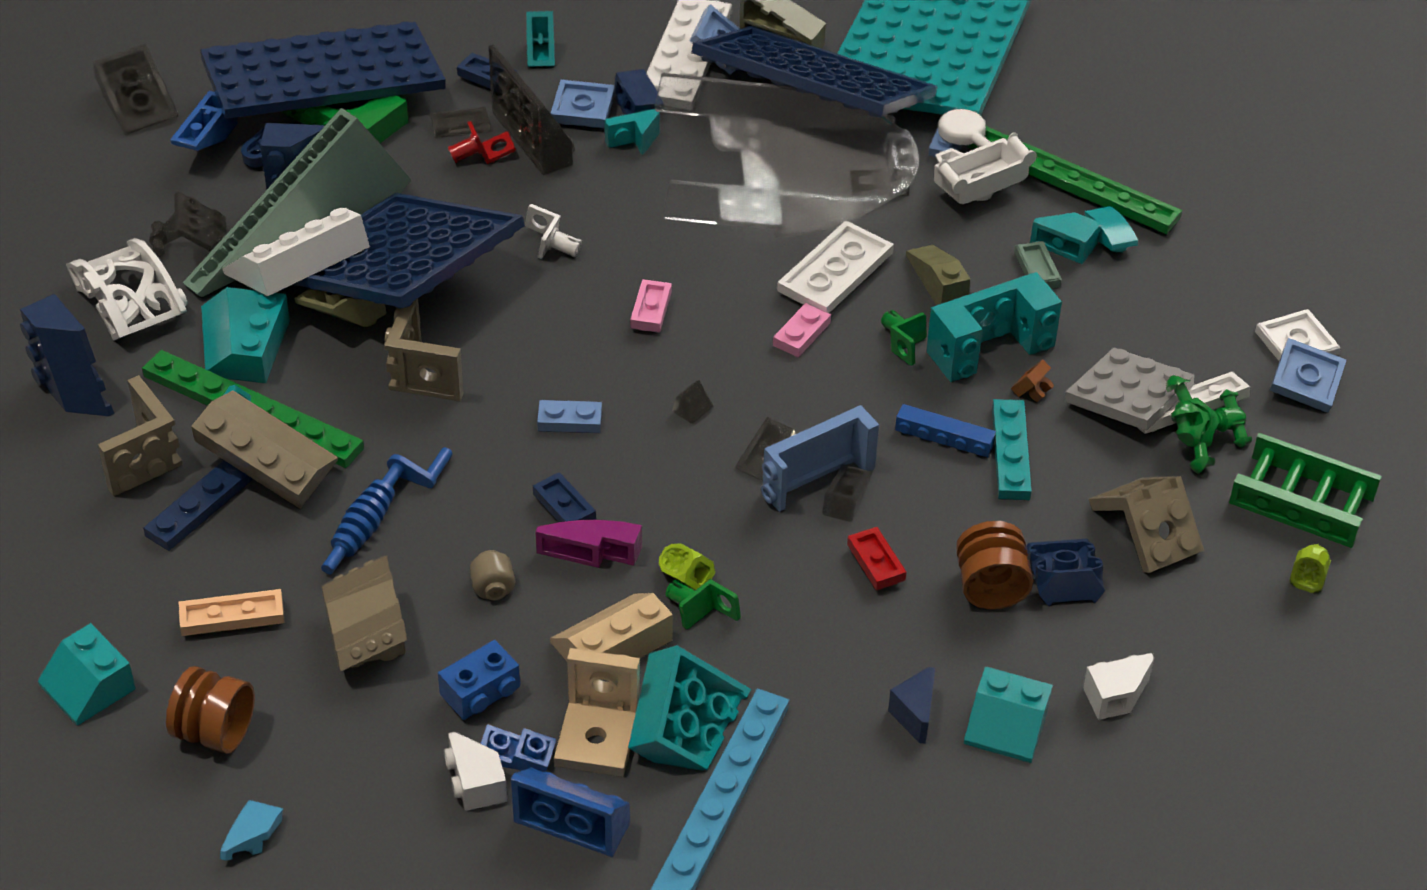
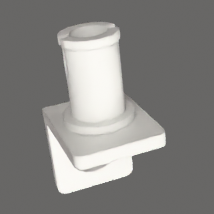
M530 204L527 209L525 226L544 234L541 239L538 258L543 259L548 249L550 250L551 248L567 253L575 258L581 247L582 240L559 232L560 215ZM533 216H543L547 220L548 225H539L535 222Z

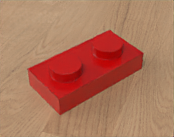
M878 527L848 536L847 545L875 590L906 581V570Z

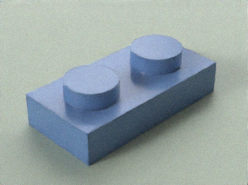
M540 400L537 420L538 431L600 433L602 402Z

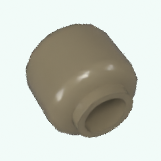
M487 550L480 553L471 562L469 572L475 594L480 598L499 600L514 589L516 580L510 558L504 553Z

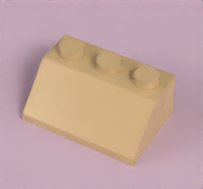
M654 593L633 594L551 637L550 643L566 661L570 648L589 649L595 652L641 658L672 641L673 614Z

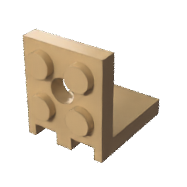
M570 648L567 658L569 704L554 756V766L624 777L630 753L628 745L640 696V658L595 652L589 649ZM598 735L602 736L605 740L601 743L593 744L587 739Z

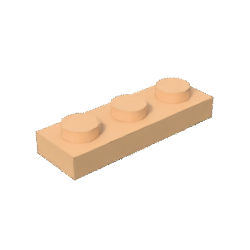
M281 589L179 602L182 636L285 623Z

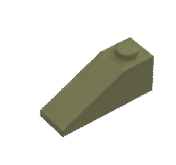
M935 245L906 251L908 260L936 305L969 295L971 279L958 259Z

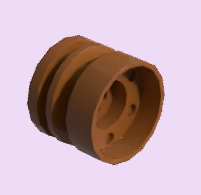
M986 521L973 525L958 538L956 554L961 570L960 577L963 593L967 601L985 609H1002L1013 606L1027 597L1032 590L1033 577L1030 563L1027 559L1028 552L1025 538L1018 527L1003 521Z
M189 667L178 679L170 696L166 711L167 733L173 738L185 739L192 744L201 740V744L205 748L225 754L232 753L240 745L251 722L255 704L254 686L250 682L231 676L220 678L216 672L206 671L201 667Z

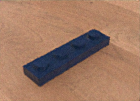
M223 460L143 527L145 537L170 551L251 482L253 478Z

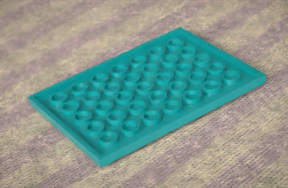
M865 0L837 54L938 86L936 97L903 109L942 115L952 110L966 109L981 115L1032 0Z

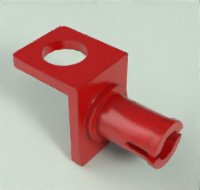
M472 121L467 122L472 132L470 134L471 137L448 146L455 163L479 153V155H483L486 163L489 164L516 151L509 132L506 131L482 142ZM499 142L507 143L505 148L500 151L492 150L493 146Z

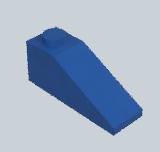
M208 91L170 139L171 144L198 151L224 141L237 125V117L225 119L215 92Z

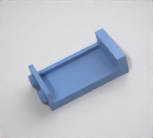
M860 405L764 448V463L762 464L763 485L761 486L764 499L768 503H772L780 512L786 508L787 492L852 462H855L864 473L875 469L879 424Z

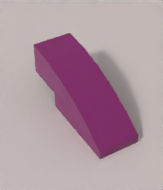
M575 520L539 526L535 531L537 554L597 568L600 567L603 559L635 566L642 549V525L622 521Z

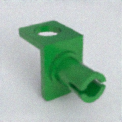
M891 309L890 313L886 311L881 318V324L890 330L891 351L910 366L915 365V343L927 337L926 315L921 312L908 319H904L895 310ZM904 348H907L908 354L904 352Z
M711 579L697 590L691 589L679 580H674L673 584L670 583L666 589V598L679 604L682 627L685 629H689L712 609L720 611L735 621L741 618L738 595ZM720 595H723L727 598V600L731 604V608L727 607L723 603Z

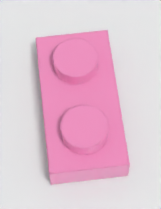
M642 279L630 319L631 329L653 332L661 331L672 293V283Z
M805 303L773 337V346L799 358L830 324L831 314Z

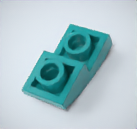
M1109 206L1085 211V217L1101 223L1098 242L1109 248L1110 251L1123 252L1127 250V247L1138 245V239L1123 216L1113 207Z

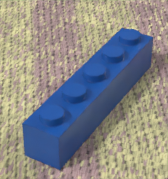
M902 404L896 416L895 430L987 458L994 446L996 431L905 404Z

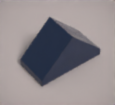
M931 667L924 669L890 689L888 712L918 743L926 744L935 675V668Z

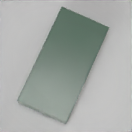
M1043 241L1015 245L1014 253L1025 276L1037 272L1051 289L1061 287L1062 279Z

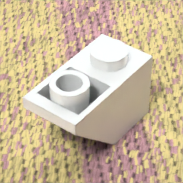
M1152 653L1140 656L1132 655L1125 659L1107 663L1100 662L1087 667L1083 689L1098 720L1131 713L1149 681L1154 661Z
M456 732L449 733L450 748L444 749L446 766L448 770L454 769L456 776L451 777L455 798L462 797L465 811L507 802L506 779L498 752Z

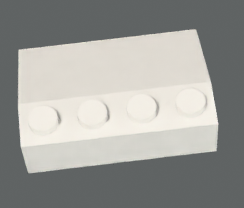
M347 208L335 209L329 216L321 220H312L298 231L282 234L279 236V240L270 244L256 246L253 252L224 267L223 272L225 275L269 296L369 248L362 217L360 214Z

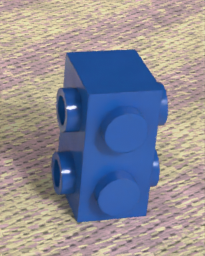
M493 640L438 672L440 695L465 720L473 714L484 711L487 706L500 698L511 695L520 687L519 664L496 640Z

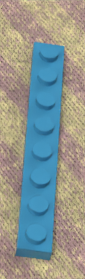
M757 688L651 890L696 889L789 709V699Z

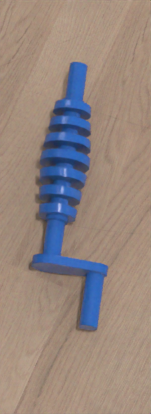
M446 447L442 448L427 471L401 455H391L387 461L389 471L382 480H374L346 510V514L343 516L341 524H339L336 534H334L331 540L333 550L322 564L321 569L327 574H332L344 556H353L366 540L373 535L380 526L385 512L395 496V491L392 487L399 477L427 488H433L436 479L453 456L452 451Z

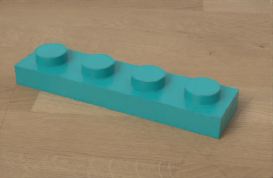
M993 399L992 415L993 430L996 431L994 445L998 499L1030 500L1032 490L1024 400Z

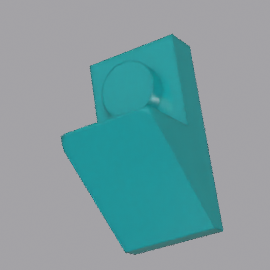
M658 108L605 119V142L608 148L635 142L641 155H643L660 134V111Z

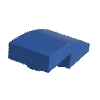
M487 724L480 744L498 752L502 767L517 770L532 768L538 771H546L557 739L523 728L520 736Z

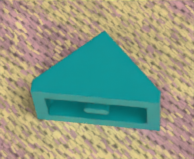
M553 11L526 12L528 67L555 66Z

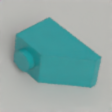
M1075 212L1035 218L1032 225L1030 243L1043 241L1048 251L1083 264L1098 244L1101 223Z

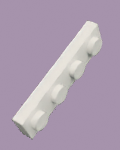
M1233 372L1195 384L1188 390L1192 399L1199 398L1212 410L1225 406L1224 402L1220 399V395L1226 389L1238 392L1239 396L1236 397V401L1250 397V386ZM1178 400L1147 431L1139 429L1146 434L1176 423L1171 420V413L1180 401Z

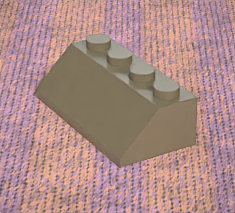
M233 390L210 402L191 426L195 442L299 509L302 508L338 461L337 456Z

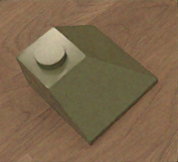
M308 289L294 298L296 304L345 322L359 325L360 327H369L375 324L377 319L387 314L385 304H376L373 301L353 299L349 296L331 294V292Z

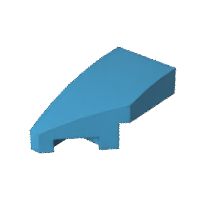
M249 800L238 815L221 848L220 859L230 860L233 853L244 850L252 852L253 855L262 853L263 840H267L282 822L283 808Z

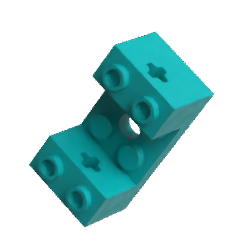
M1035 272L933 306L930 312L926 352L947 379L953 382L977 373L981 342L1011 332L1029 355L1054 347L1056 343L1062 301L1041 276Z

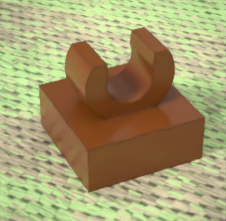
M1042 359L1027 370L1011 387V390L1018 397L1028 391L1030 397L1038 402L1045 396L1044 392L1046 393L1054 387L1052 381L1044 377L1051 367Z

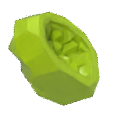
M681 543L666 546L659 557V566L662 572L694 590H697L709 579L712 580L715 574L713 561Z
M1318 544L1309 545L1299 550L1289 582L1296 588L1310 593L1322 591L1331 563L1327 550Z

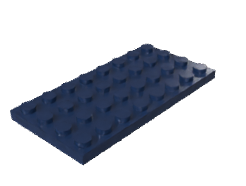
M401 22L387 26L375 25L371 28L363 29L350 28L340 32H321L308 36L296 35L292 38L267 39L254 43L241 42L237 45L212 46L207 49H200L202 63L225 119L446 89V79L416 22Z
M752 26L693 42L691 50L692 54L701 56V60L705 62H720L727 69H741L747 71V75L751 77L771 79V83L775 85H790L795 87V91L799 93H814L819 95L821 100L829 102L838 101L843 103V107L848 109H863L868 111V115L882 118L886 114L896 113L900 109L910 108L911 105L923 103L927 99L936 97L938 87L937 85Z

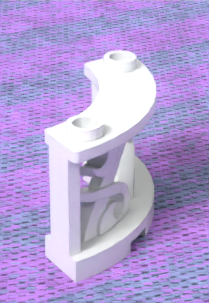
M136 238L127 241L128 247L86 262L82 259H77L66 264L77 292H83L89 299L96 297L99 301V304H96V308L104 320L113 341L187 312L185 307L187 299L182 289L175 287L165 267L145 241ZM116 270H133L143 273L136 293L124 285H109L116 276ZM117 296H123L121 300L114 299ZM162 297L168 302L171 311L154 316L145 303L147 301L151 308L161 310L160 303L156 299ZM139 312L145 318V321L128 327V324Z

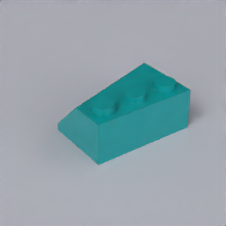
M227 287L201 306L205 369L226 379L266 383L290 322L287 296L282 293H273L266 296L255 290Z
M678 645L650 653L628 749L654 763L702 771L707 770L724 740L723 732L728 723L735 720L739 713L737 710L739 703L742 699L747 698L751 689Z

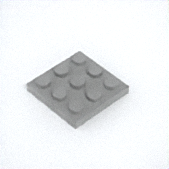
M1113 348L1065 392V402L1147 431L1179 400L1175 391L1167 392L1166 382L1169 377L1176 375L1183 379L1191 380L1186 384L1189 390L1194 385L1195 375L1176 367L1158 363L1153 359L1129 353L1123 349Z

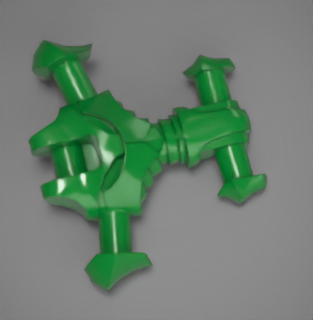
M1172 375L1166 382L1167 392L1175 391L1180 402L1171 413V420L1177 423L1178 430L1176 435L1178 439L1185 445L1194 447L1195 459L1189 464L1193 471L1200 473L1204 468L1215 465V459L1208 456L1207 447H1210L1212 444L1213 435L1216 430L1220 432L1232 430L1235 437L1234 443L1240 448L1252 442V436L1248 437L1245 429L1246 414L1241 410V407H1238L1236 397L1239 396L1238 392L1228 389L1224 390L1220 395V399L1224 402L1225 408H1217L1214 411L1199 398L1192 399L1186 387V384L1191 380Z

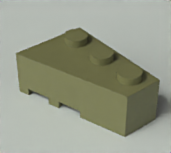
M740 0V29L752 26L821 49L825 45L826 23L791 0Z

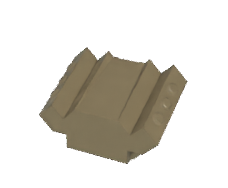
M387 555L374 561H367L363 566L355 567L349 570L348 573L340 574L334 577L332 581L321 585L328 625L340 671L349 667H359L368 661L378 659L390 661L399 655L406 654L405 641L407 636L398 598H396Z

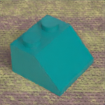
M91 623L60 642L38 679L39 686L76 726L136 689L130 663Z
M985 666L974 699L964 744L1032 763L1049 710L1053 685Z

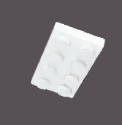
M845 220L778 281L777 291L803 305L807 303L830 313L893 253L894 244Z

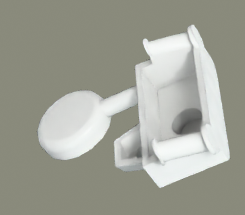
M966 109L952 110L945 113L939 120V135L949 143L957 145L974 143L979 148L966 153H961L951 148L935 154L939 163L935 165L934 182L960 204H966L974 200H988L991 198L992 193L1024 180L1028 176L1029 166L1035 162L1037 154L1032 150L1029 151L1015 132L1009 135L1008 141L1002 138L991 143L984 137L986 125L981 115Z

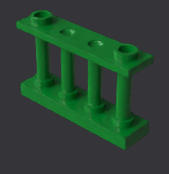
M1258 433L1252 454V459L1258 460L1250 477L1238 473L1233 484L1229 504L1353 548L1363 519L1355 516L1363 498L1374 502L1382 476ZM1270 465L1288 471L1281 488L1262 482ZM1301 476L1319 482L1312 499L1293 493ZM1331 487L1350 493L1342 511L1324 504Z

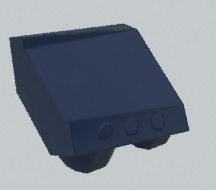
M1088 539L1031 542L1027 544L1026 549L1039 595L1048 606L1052 602L1092 600L1096 603L1105 592L1102 582L1103 562L1100 558L1095 557V546Z

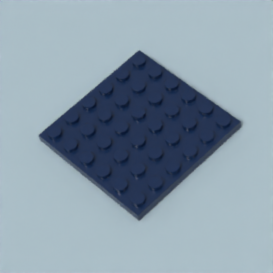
M394 193L361 214L369 248L292 284V286L298 285L313 290L331 292V294L349 296L353 299L373 301L376 304H387L399 309L407 308L423 294L432 292L434 287L444 280L454 277L457 271L473 264L475 259L484 253L494 250L495 246L502 241L512 238L515 232L525 226L523 215Z

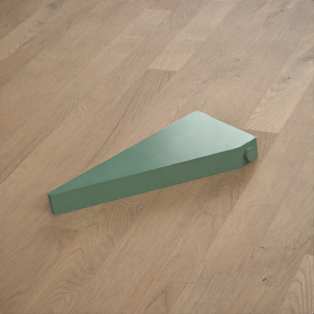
M341 108L183 283L197 295L203 297L235 281V279L224 274L223 268L253 252L256 246L270 244L279 240V236L282 234L298 231L304 228L306 223L312 220H321L338 208H347L361 215L394 193L401 194L412 180L359 119Z

